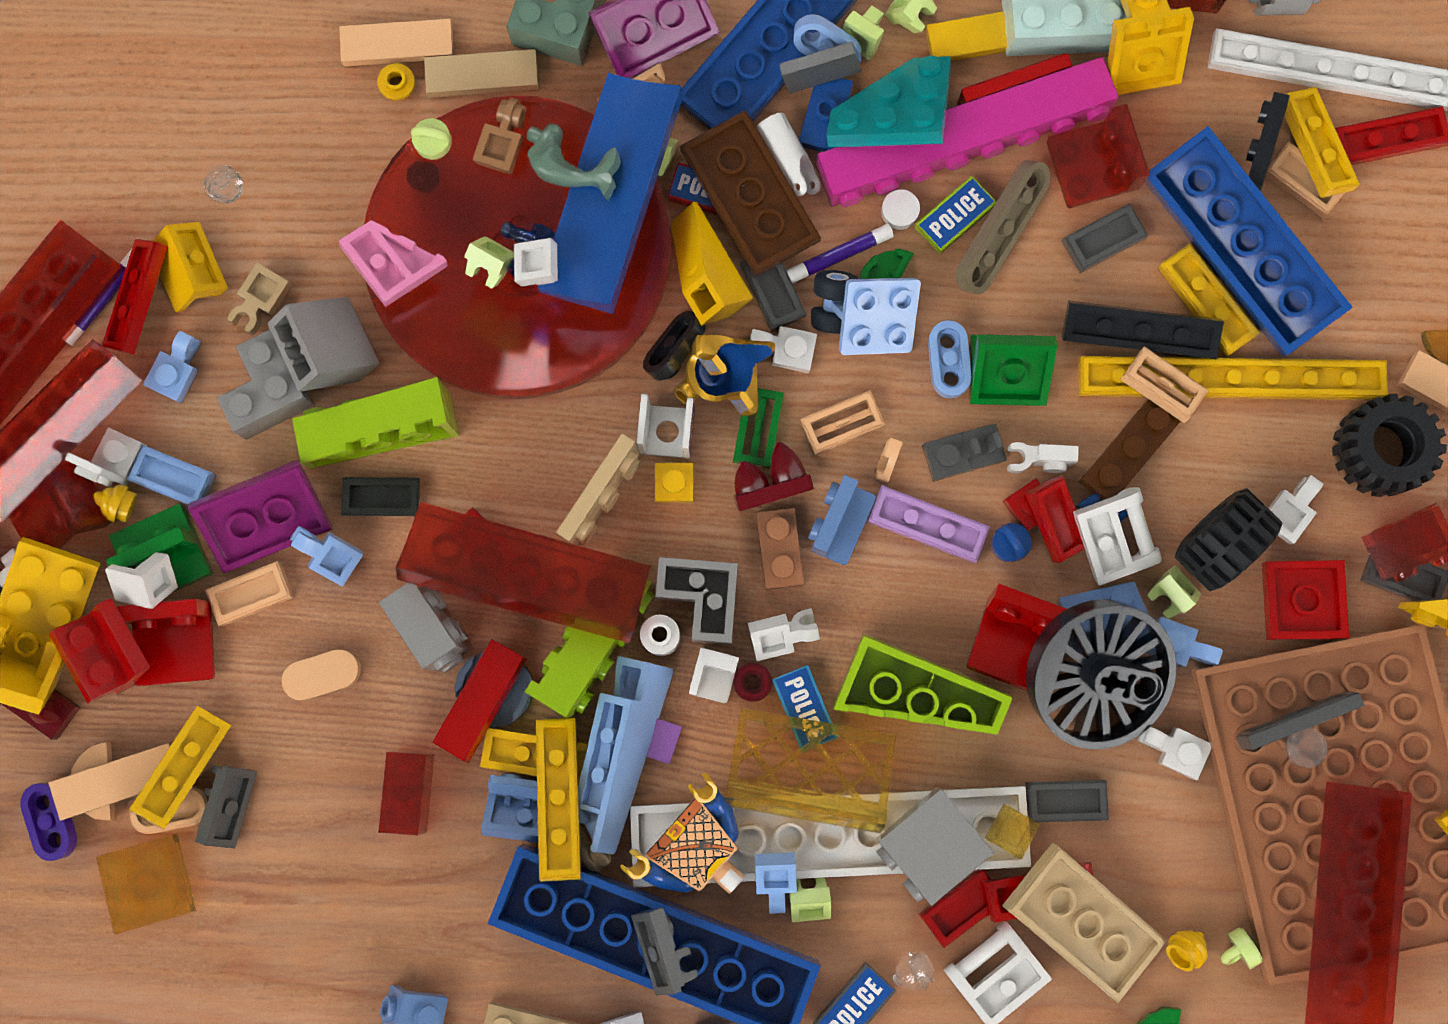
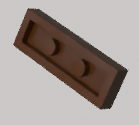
M1147 399L1078 482L1092 494L1094 493L1100 497L1101 501L1118 495L1119 492L1126 488L1181 421Z

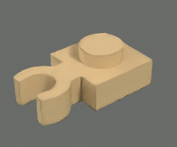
M256 262L237 292V295L245 301L242 305L236 306L230 311L228 321L236 326L243 316H249V323L244 330L250 335H254L261 326L260 315L264 311L273 316L292 287V284Z

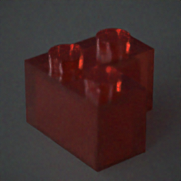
M1447 499L1412 512L1400 520L1366 533L1361 537L1382 581L1393 577L1396 583L1408 579L1419 573L1416 567L1432 561L1434 567L1448 563Z

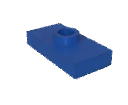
M840 78L813 87L799 138L804 148L820 152L836 148L828 147L827 142L830 113L832 109L850 98L853 81Z

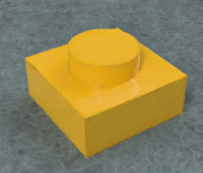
M655 463V503H694L693 463Z

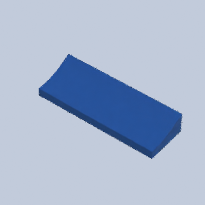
M611 73L607 74L577 168L584 172L593 170L600 163L604 155L611 148L615 147L621 160L619 169L612 176L617 188L613 190L611 198L607 201L601 190L597 187H570L553 239L557 243L558 281L538 285L540 293L610 314L614 313L682 102L681 85L646 82Z
M1209 126L1205 127L1144 174L1143 181L1283 358L1353 308Z

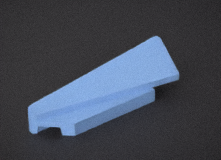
M618 656L614 695L600 693L578 785L579 823L585 824L592 839L590 849L592 852L614 854L617 850L651 744L656 719H659L671 682L672 668Z

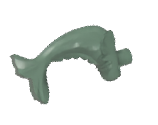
M550 123L544 130L534 126L528 130L526 138L535 145L530 148L527 156L530 159L534 172L540 179L562 187L594 186L599 188L605 199L609 201L613 190L617 188L612 176L621 164L620 155L615 147L611 148L604 155L596 168L584 172L564 160L562 150L560 149L563 131L559 125Z

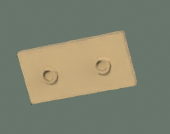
M1053 842L1002 905L1117 1003L1121 1001L1167 942L1164 937Z

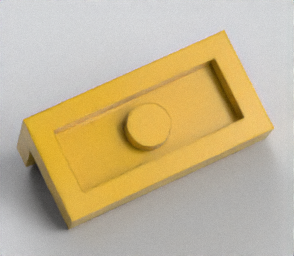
M200 222L165 225L153 241L168 246L159 276L174 311H185L197 298L222 295L228 289V286Z

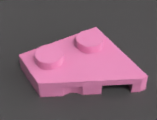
M372 220L339 240L340 248L385 307L447 267V260L444 256L438 253L435 256L417 247L416 242L402 235H394L388 228Z

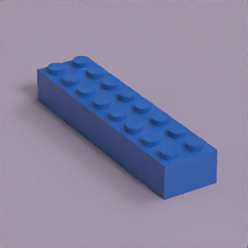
M526 844L517 847L487 924L654 990L631 915L644 910L663 907L665 915L669 917L673 925L675 947H688L691 954L681 958L679 963L680 969L683 972L696 969L698 974L695 979L686 982L684 986L680 987L681 992L668 996L738 1024H800L821 967L818 959L603 874L590 872L582 866L581 879L540 882L539 849Z

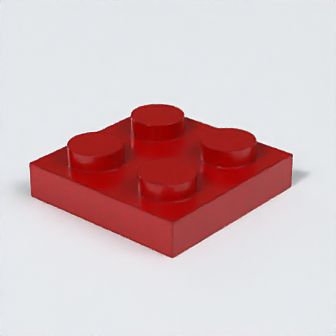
M1345 560L1266 561L1262 563L1266 640L1349 638Z

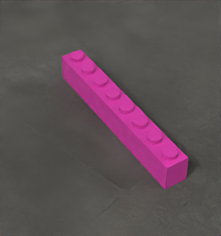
M1103 57L947 109L943 144L836 147L818 153L816 168L830 206L833 207L841 204L842 207H848L857 204L863 199V196L873 192H877L878 195L892 192L898 188V184L911 179L913 183L922 182L932 177L935 171L948 168L949 171L960 169L966 166L970 159L982 155L984 159L995 157L1001 154L1005 147L1017 143L1019 147L1030 145L1039 140L1040 135L1052 131L1054 135L1065 133L1074 128L1075 123L1087 119L1090 123L1100 121L1111 114L1110 111L1119 96Z

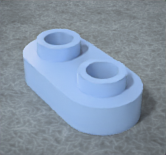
M810 14L803 16L796 22L794 26V45L804 55L853 42L860 64L861 46L858 40L826 18ZM808 30H817V32L810 33Z
M942 321L934 326L928 337L931 382L934 390L940 396L957 398L965 393L972 378L968 336L963 326L955 321ZM943 337L950 338L953 341V347L944 348L940 343V339ZM946 374L954 375L957 379V384L953 386L947 385L944 381V376Z

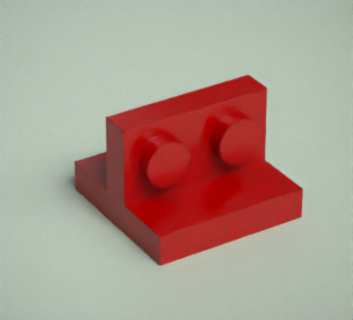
M111 598L96 604L89 614L52 630L49 634L87 704L114 691L118 694L131 688L150 668Z

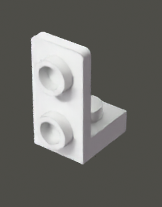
M108 427L91 462L71 453H67L64 460L77 465L74 473L107 487H111L114 481L127 486L129 483L127 478L142 445H147Z

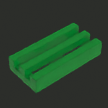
M757 388L758 397L760 398L750 455L742 454L749 416L741 415L733 463L741 464L742 461L746 460L755 466L770 469L784 392ZM767 399H772L775 401L765 458L757 457L766 403Z

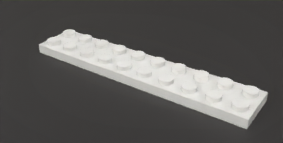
M1025 786L942 790L994 852L975 870L1031 867ZM931 791L728 801L733 808L739 830L738 839L735 842L738 849L728 861L745 875L741 882L756 881L755 854L795 852L796 879L903 874L898 866L891 871L876 851L882 846L876 838ZM690 803L630 806L632 849H637L646 857V852ZM632 855V866H634L637 858ZM633 879V887L654 886L642 879ZM711 879L708 883L716 882L713 879Z

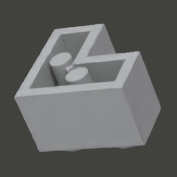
M270 330L235 346L252 380L217 397L234 433L247 440L315 406L308 390L298 392Z
M659 557L655 596L657 600L695 603L692 630L693 642L732 645L738 563Z

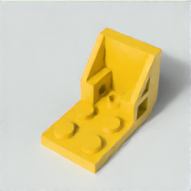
M25 537L21 538L0 595V703L34 714H40L54 691L65 667V663L49 634L52 630L83 616L102 563Z

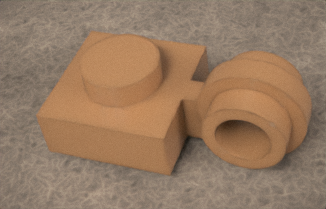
M514 98L501 100L496 114V121L501 123L500 127L484 124L472 159L475 164L512 175L524 140L521 134L511 131L514 127L520 129L525 120L526 106L521 105L520 100Z

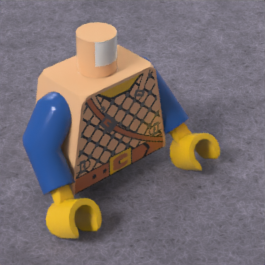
M707 773L701 774L707 782L702 789H694L691 783L688 785L690 792L694 796L693 801L646 852V857L637 849L629 851L637 858L636 864L631 868H627L623 864L620 867L632 879H642L660 889L683 893L690 892L694 888L701 891L713 879L728 894L743 880L745 875L728 861L738 849L735 842L738 839L739 830L733 808L717 790L715 783Z

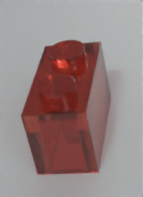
M402 751L386 752L378 833L415 836L427 833L434 754Z

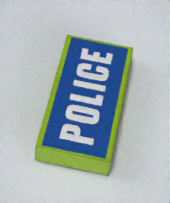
M970 176L917 222L915 229L941 254L989 213L996 201L973 176Z

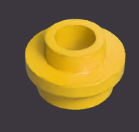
M394 63L387 65L380 71L377 85L385 98L392 101H402L413 93L415 77L407 66ZM396 76L402 78L398 85H390L392 78Z

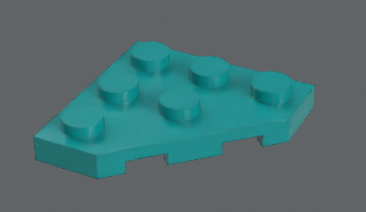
M926 56L912 58L832 109L827 130L828 147L943 144L951 77V57Z

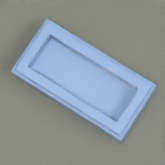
M142 445L127 480L189 505V503L208 495L216 474Z

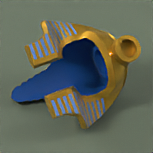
M697 335L687 362L686 377L674 389L675 396L685 405L687 398H694L695 401L698 397L712 402L729 399L740 415H754L758 409L756 364L772 355L776 347L775 343L771 341L735 339L721 335Z

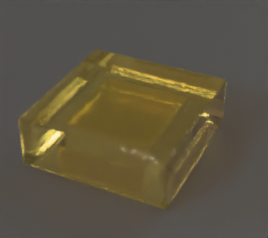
M1003 803L984 839L1013 856L1022 859L1041 824Z

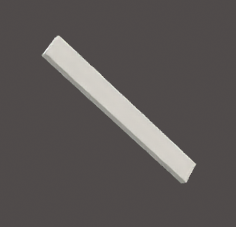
M1218 28L1215 29L1212 35L1207 66L1209 69L1431 109L1443 106L1444 111H1448L1447 69Z

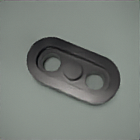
M685 311L675 317L646 354L643 368L655 380L662 381L674 377L680 370L681 364L691 353L696 336L704 335L706 326H701L693 311Z

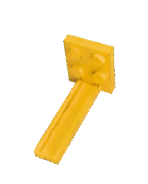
M1120 0L1127 18L1113 21L1107 69L1117 94L1121 95L1181 84L1194 22L1191 8L1185 7L1170 10L1167 0Z

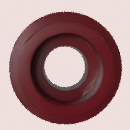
M747 663L741 666L735 673L733 680L734 689L743 700L749 702L760 701L771 691L772 676L763 665ZM750 675H756L760 679V686L756 690H750L745 685V680Z

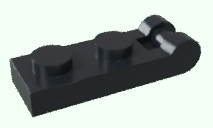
M1274 92L1272 101L1264 100L1257 123L1264 124L1260 139L1252 138L1246 161L1252 162L1248 176L1260 191L1264 184L1289 103L1290 95Z

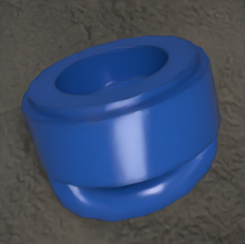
M1008 523L1002 525L994 532L991 539V547L998 559L1013 563L1023 559L1029 553L1031 537L1023 526Z

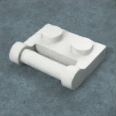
M1139 487L1125 489L1116 496L1073 511L1095 582L1099 586L1152 567L1162 561L1159 548L1154 547L1141 506L1144 499ZM1125 509L1139 552L1134 556L1130 555L1117 513Z
M1003 921L996 926L998 931L956 965L952 962L943 969L985 1024H998L1052 980L1007 921ZM1009 944L1015 953L971 987L965 978L1005 945Z

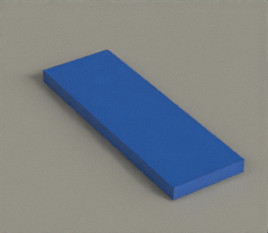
M757 0L681 88L682 102L680 107L709 130L744 110L747 111L751 120L754 121L785 85L779 64L806 56L794 45V26L796 22L803 16L816 14L837 25L857 0ZM808 30V32L815 33L817 30Z

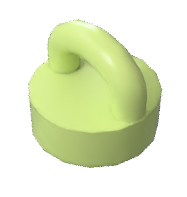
M434 118L424 119L411 129L412 143L417 153L423 158L429 160L439 159L449 152L452 145V136L442 121Z
M1238 927L1227 934L1233 946L1221 955L1220 960L1223 964L1230 965L1242 959L1247 967L1252 969L1262 963L1263 958L1243 928Z

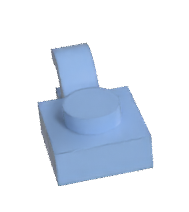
M179 330L172 343L171 355L159 352L143 385L182 403L198 372V369L189 364L197 352L201 341Z
M298 525L290 538L292 540L291 546L312 557L308 563L309 569L342 587L363 556L362 550L330 532L321 541L313 533Z
M1162 616L1158 618L1157 622L1165 629L1173 644L1177 666L1186 667L1189 658L1210 666L1219 664L1223 650L1196 642L1195 639L1199 630ZM1152 648L1146 654L1155 655L1156 648Z
M795 852L755 854L756 893L768 894L769 914L785 913V893H797Z

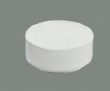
M902 189L890 192L885 197L881 208L884 222L896 230H904L911 227L916 222L920 212V204L917 197L910 191Z

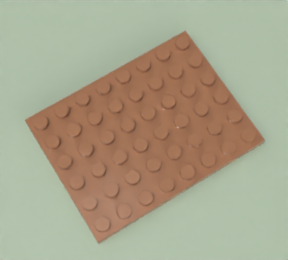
M1420 624L1191 670L1207 741L1211 745L1210 754L1255 946L1263 958L1260 968L1264 984L1270 987L1448 950V836L1434 820L1448 809V715L1426 627ZM1342 692L1359 693L1365 705L1254 750L1241 749L1236 738L1240 732Z

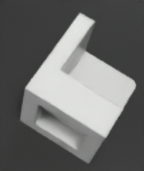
M155 552L135 569L114 564L105 569L115 601L153 609L178 588L167 554Z
M700 648L689 694L727 703L739 657Z

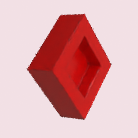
M1037 478L1003 501L1018 524L1027 531L1037 525L1025 493L1040 485Z

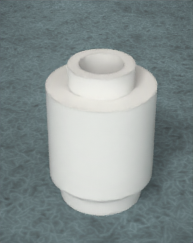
M655 615L643 623L640 630V639L643 646L650 653L657 656H666L674 652L679 646L681 633L673 619L665 615ZM658 627H663L667 630V638L662 642H657L652 637L653 631Z

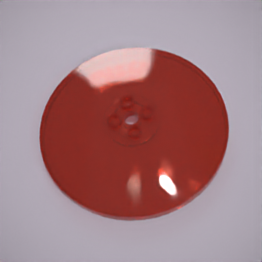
M504 96L476 101L456 108L437 118V120L442 121L447 126L452 136L451 148L444 157L434 160L423 158L417 153L412 143V138H410L395 154L382 173L372 193L364 224L372 220L388 228L392 234L402 235L416 242L417 247L435 256L437 253L444 256L447 260V267L386 307L366 282L367 289L377 314L395 342L412 360L440 380L468 392L502 399L537 398L561 393L588 382L616 364L641 338L654 318L666 288L671 263L669 218L657 180L613 314L540 293L537 284L521 287L515 282L514 266L508 270L498 286L494 288L485 285L489 274L483 267L473 277L465 274L468 259L464 256L471 242L484 236L511 251L514 250V244L547 238L554 239L570 187H562L545 182L536 175L527 156L528 151L535 144L527 140V132L532 126L544 130L550 123L559 125L563 131L560 149L562 150L564 160L577 168L594 117L592 113L568 103L535 96ZM510 98L518 99L521 105L526 106V116L520 129L514 127L511 130L521 134L524 138L512 175L475 164L472 160L484 124L500 127L501 123L496 121L498 106L501 100H509Z

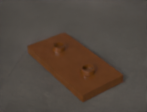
M746 110L680 146L681 153L754 278L821 241L818 231Z

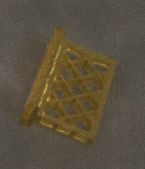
M741 708L725 799L734 808L881 833L887 821V803L896 735ZM746 721L764 723L771 735L754 746L745 734ZM773 725H779L783 727L779 730H776ZM791 728L801 729L810 740L809 743L794 753L781 737L782 734ZM812 731H813V732L822 733V734H820L819 736L815 737V735L812 733ZM830 735L841 736L849 747L848 750L832 760L820 743ZM851 738L858 739L861 741L855 744ZM776 740L788 757L773 768H770L758 751ZM744 742V744L749 750L741 755L742 744ZM868 742L886 744L884 759L873 767L859 750ZM812 747H815L827 764L810 776L797 758ZM851 754H854L866 772L849 782L837 764ZM752 755L765 771L763 775L754 781L737 778L739 764ZM791 762L805 779L794 788L783 786L775 775L776 772ZM881 767H883L882 779L876 773ZM830 769L844 786L833 795L823 793L814 782L815 779ZM871 776L880 789L878 803L862 800L853 787ZM770 778L773 784L763 783V781ZM809 785L813 791L803 790V788ZM848 791L852 798L843 797L842 795Z

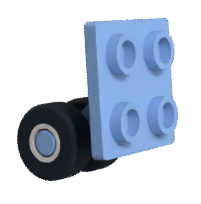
M836 270L819 272L814 278L813 291L818 297L823 298L824 301L823 307L815 306L811 309V325L816 330L840 334L839 352L842 355L909 353L913 347L921 282L917 278L859 279L854 274Z

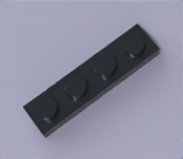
M1068 300L1062 339L1064 341L1138 350L1145 346L1154 352L1217 359L1224 321L1219 318Z

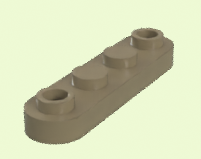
M1025 160L1015 170L957 267L956 282L962 291L982 294L990 287L1049 188L1051 176L1050 170L1045 163Z

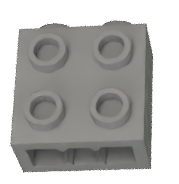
M349 297L286 304L267 323L298 392L359 382L380 364Z
M411 580L379 602L422 669L436 672L442 670L446 673L464 661L461 655L469 650L464 643L468 635L456 619L452 620L449 616L445 615L442 609L447 604L435 587L431 588L427 583L423 585Z
M937 787L876 838L882 846L876 851L891 871L897 866L908 878L902 884L917 902L924 898L931 906L994 854L942 789Z

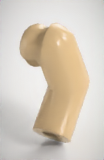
M579 823L580 862L588 871L600 872L602 867L610 864L611 855L592 852L590 849L592 844Z

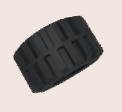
M1389 394L1383 398L1381 396L1349 412L1350 415L1344 417L1339 423L1342 428L1335 431L1333 440L1338 441L1339 444L1332 447V455H1339L1340 462L1335 464L1337 470L1341 471L1344 469L1347 473L1343 479L1348 484L1358 483L1357 491L1361 493L1371 491V496L1375 497L1398 495L1430 481L1435 476L1433 471L1440 469L1444 462L1438 456L1446 453L1447 445L1440 442V438L1446 436L1444 428L1438 429L1435 424L1440 419L1436 413L1429 416L1426 412L1429 406L1423 402L1414 405V397L1405 395L1398 398V394ZM1378 426L1392 430L1402 443L1403 458L1398 467L1384 462L1375 450L1374 434Z
M1245 488L1227 497L1203 518L1180 543L1175 558L1208 591H1213L1230 583L1255 562L1276 539L1283 523L1248 488Z

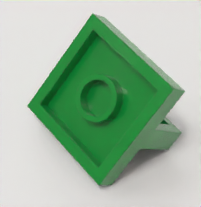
M971 335L969 343L972 366L969 390L970 404L1047 406L1058 347L1056 336Z
M178 503L108 535L116 553L115 556L106 559L108 566L114 564L135 569L155 552L167 554L178 588L173 592L214 574L183 504Z

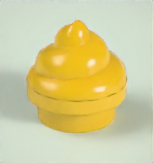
M118 484L114 488L107 487L102 492H95L93 494L94 501L100 507L103 516L107 517L108 521L114 523L117 520L128 521L137 499V493L129 491V486Z
M1191 930L1175 932L1169 938L1166 948L1169 960L1183 971H1192L1193 969L1200 968L1208 957L1204 934Z

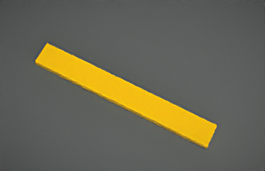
M1080 356L1078 359V395L1145 397L1120 380L1136 357ZM1161 357L1206 388L1208 392L1204 398L1373 400L1381 396L1383 398L1388 395L1387 360ZM1144 362L1142 363L1144 367L1158 375L1160 378L1164 377ZM1174 384V387L1176 389H1178L1188 397L1193 398V396L1190 395L1188 392Z

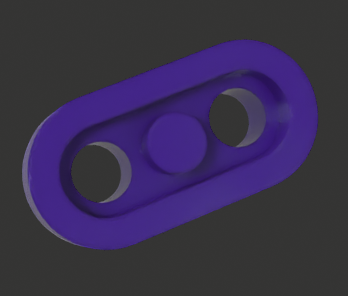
M48 782L33 784L26 788L21 796L20 807L35 853L46 861L68 857L74 851L77 844V834L72 817L60 821ZM46 796H48L50 801V806L48 808L44 803V799ZM57 833L61 836V845L56 841Z

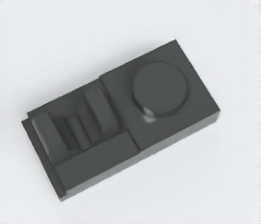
M996 424L926 442L922 445L933 482L1007 461Z
M214 765L210 772L216 774L213 787H206L204 791L209 800L205 805L195 842L205 846L235 849L257 771Z
M664 908L644 910L631 915L655 995H670L681 992L680 987L684 986L686 982L695 979L698 974L696 969L684 972L680 969L679 963L681 958L691 954L688 947H675L673 925L669 917L665 915Z

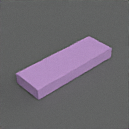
M883 485L880 487L867 521L974 564L978 561L990 526Z

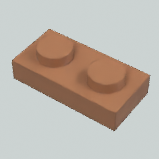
M795 508L756 512L765 590L804 586Z

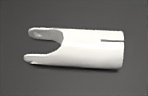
M776 113L764 119L756 128L796 196H803L806 192L810 195L817 194L821 188L820 180L785 114ZM812 182L815 183L814 189L811 187ZM797 184L800 185L799 191L796 189Z

